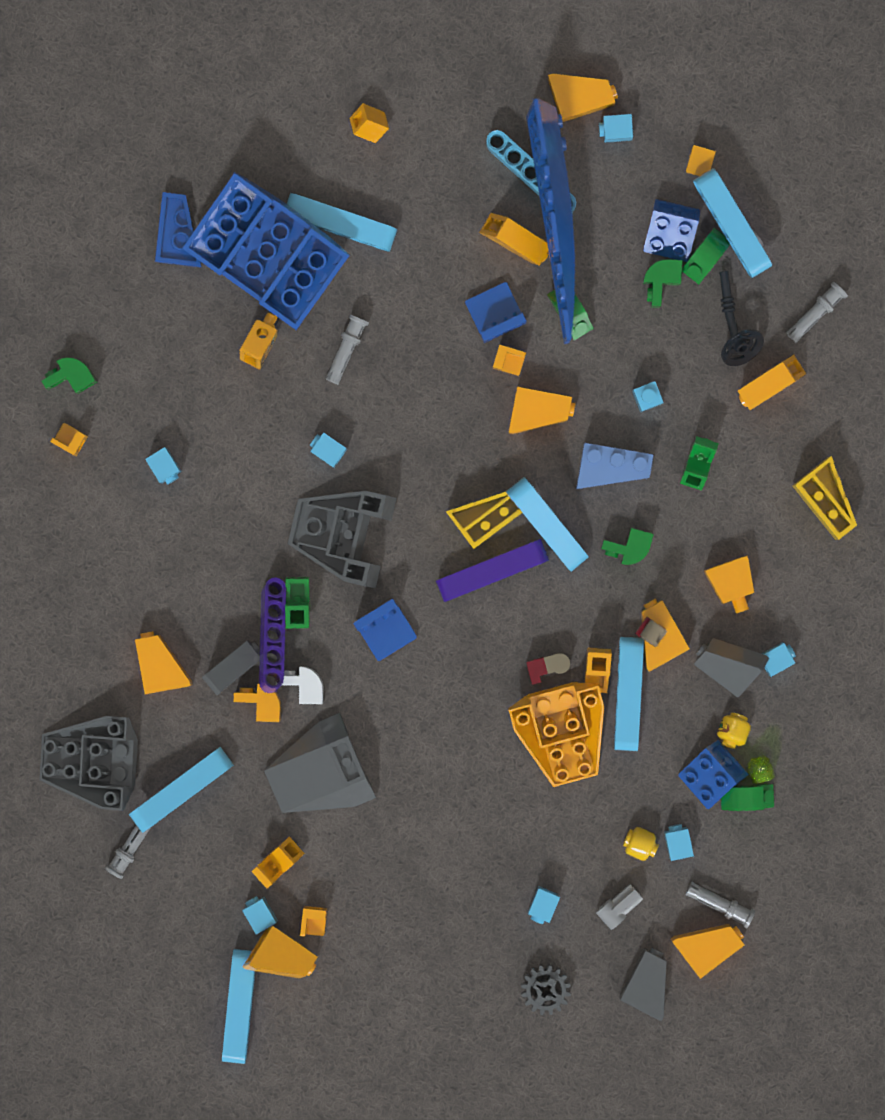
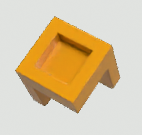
M364 103L349 118L353 134L373 143H376L389 129L385 113Z
M693 145L686 172L701 176L711 170L716 151Z
M499 345L493 369L519 376L526 352Z
M63 423L56 437L52 438L50 442L77 456L88 436Z
M304 906L300 936H305L306 934L324 936L327 908Z

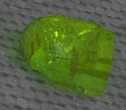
M764 755L752 757L746 764L751 783H762L775 778L770 759Z

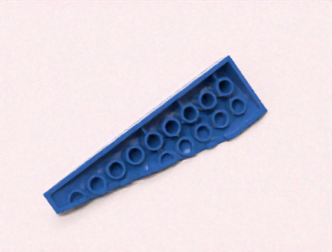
M533 99L526 119L564 344H569L572 337L574 313L575 247L571 197L564 151L567 149L565 137H561L560 128H563L561 114H557L556 107L540 99Z

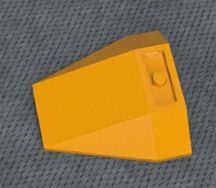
M571 682L528 694L508 708L515 733L553 787L598 775L604 704L598 684Z

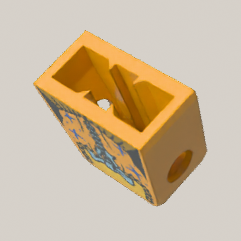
M267 313L263 322L260 320L255 321L240 348L241 361L261 370L277 338V329H275L279 321L277 316ZM264 335L266 338H260L259 336Z

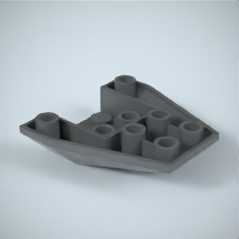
M340 713L319 721L264 770L282 813L356 807L376 798L370 781L363 771L348 736V730Z
M104 716L42 734L40 781L100 809L124 811L135 787L138 739L129 717Z

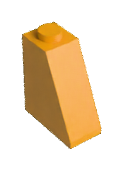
M550 74L547 78L558 113L562 116V122L615 105V99L618 98L615 86H610L608 80Z
M490 213L479 232L532 264L540 266L549 255L548 245L545 241L505 216Z
M792 355L739 389V399L745 407L751 410L806 375V372L795 355Z
M517 387L509 434H516L568 421L569 416L573 417L575 403L571 402L572 397Z
M656 599L643 605L645 609L641 611L642 622L646 617H649L665 628L667 633L657 647L644 640L645 665L649 672L690 649L663 600L657 602Z
M154 631L141 633V638L135 639L145 694L193 685L192 680L161 635L154 636Z
M729 924L676 935L671 938L673 944L700 979L744 946V943L741 941L744 938L743 934L737 926L732 929Z
M274 926L265 929L242 967L246 970L302 978L312 974L316 967L314 962L317 956Z

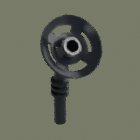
M722 271L719 272L722 299L720 300L723 302L721 304V307H724L722 312L725 313L731 338L723 346L721 358L728 366H740L752 360L763 347L764 338L759 331L754 329L738 331L734 315L736 309L733 307L735 303L732 302L734 297L731 296L729 272ZM732 354H743L741 357L731 358Z

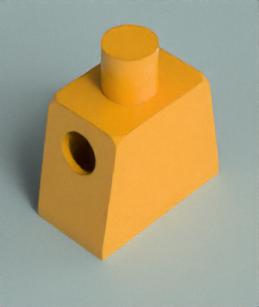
M743 556L704 570L721 603L724 604L732 601L736 613L749 609L745 596L754 593L748 556Z

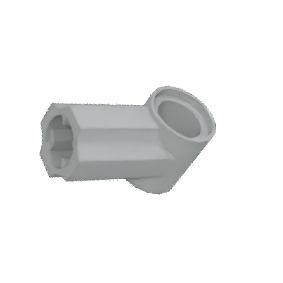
M629 884L612 900H607L595 913L612 930L626 918V914L638 905L643 898Z

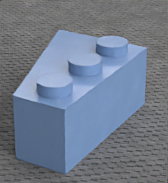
M584 443L576 489L650 478L653 454Z

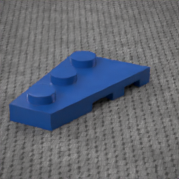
M162 192L155 262L201 268L200 261L182 249L193 234L186 195Z

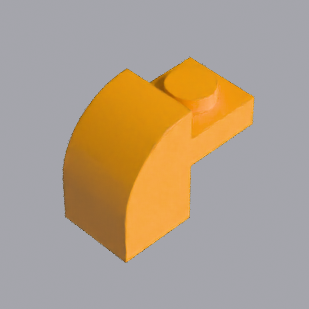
M587 648L585 683L598 684L600 693H607L611 668V649Z
M259 683L257 684V692H253V688L244 687L239 688V692H234V702L257 703L256 721H281V701L277 692L265 693L260 688Z
M289 836L251 872L268 888L305 853Z

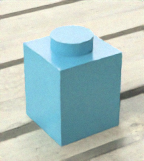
M632 114L604 116L603 122L599 123V136L604 137V142L632 141Z
M655 381L632 390L640 412L664 403Z
M325 433L321 436L317 434L310 444L313 447L310 452L333 468H335L347 448Z
M166 447L145 459L159 483L166 482L168 485L179 478L177 474L182 472Z
M783 642L762 653L770 658L764 667L770 677L795 664L793 658L796 655L790 645L786 646Z
M682 824L669 826V831H664L670 860L693 857L688 828L682 827Z
M538 886L528 909V914L531 915L530 919L540 924H543L544 921L550 923L560 895Z
M255 896L245 902L247 907L242 911L256 935L277 923L278 920L265 897L258 899Z

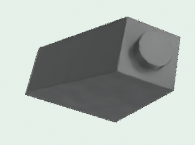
M713 638L707 645L703 643L695 654L698 658L694 665L736 697H739L763 671L770 658L764 654Z
M249 640L205 674L202 677L216 695H219L260 661L259 645L255 641L252 643Z
M653 947L650 950L644 948L619 998L626 1004L662 1022L664 1018L667 961L662 957L663 952Z

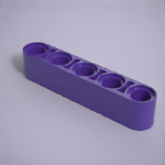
M541 539L436 580L443 601L446 602L547 562L549 558Z
M280 578L269 579L261 592L259 685L262 691L269 694L276 692L284 681L286 586ZM268 587H276L279 591V594L274 595L270 593ZM268 609H275L278 612V617L270 616ZM274 631L278 639H270L267 632ZM267 654H274L277 657V662H270L267 659ZM266 677H274L277 684L275 686L268 684Z

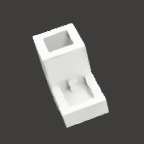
M305 666L299 667V675H295V671H284L282 685H299V704H323L324 687L322 679L317 672Z

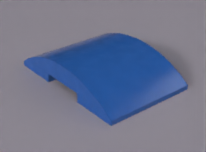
M236 172L182 248L220 276H225L259 301L260 305L295 330L298 329L349 257V254L308 219L268 191Z

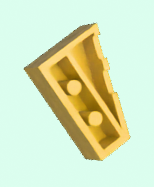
M832 456L827 457L792 485L835 540L841 539L857 526Z
M506 492L446 511L473 549L522 514L521 510Z

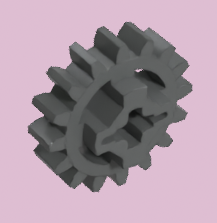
M540 964L538 971L531 968V976L525 974L524 978L528 982L521 983V987L526 989V991L521 993V996L528 997L525 1005L532 1004V1012L538 1008L540 1009V1015H543L545 1010H548L549 1014L553 1015L554 1008L560 1012V1004H568L565 996H571V992L566 990V988H569L571 985L570 982H564L567 978L566 974L559 975L561 970L559 967L553 971L551 964L548 965L547 969H544L542 964ZM541 975H549L546 979L540 980L537 978ZM557 980L561 984V993L555 990ZM547 985H550V991L552 993L546 992L545 994H542V989L540 986L546 987ZM531 986L537 990L535 999H533L530 992ZM548 1000L554 1001L551 1004H543L545 1001Z

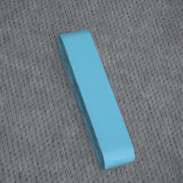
M495 130L489 133L486 141L487 149L539 196L537 179H529L524 173L528 168L535 169L533 159L504 132ZM500 137L503 140V145L495 148L490 143L491 139ZM515 152L520 155L521 159L518 163H511L507 158L508 155ZM570 193L573 213L576 207V199Z
M712 168L694 179L693 182L749 276L753 278L770 268L772 263L716 170Z
M290 193L287 201L288 206L304 216L319 229L390 252L397 233V229L293 193Z
M525 477L506 491L571 572L589 558Z
M620 637L614 750L638 751L644 639Z
M219 747L131 812L129 816L143 833L234 766V764L223 749Z
M233 950L222 1062L246 1063L255 971L246 970L242 967L252 952L249 950Z

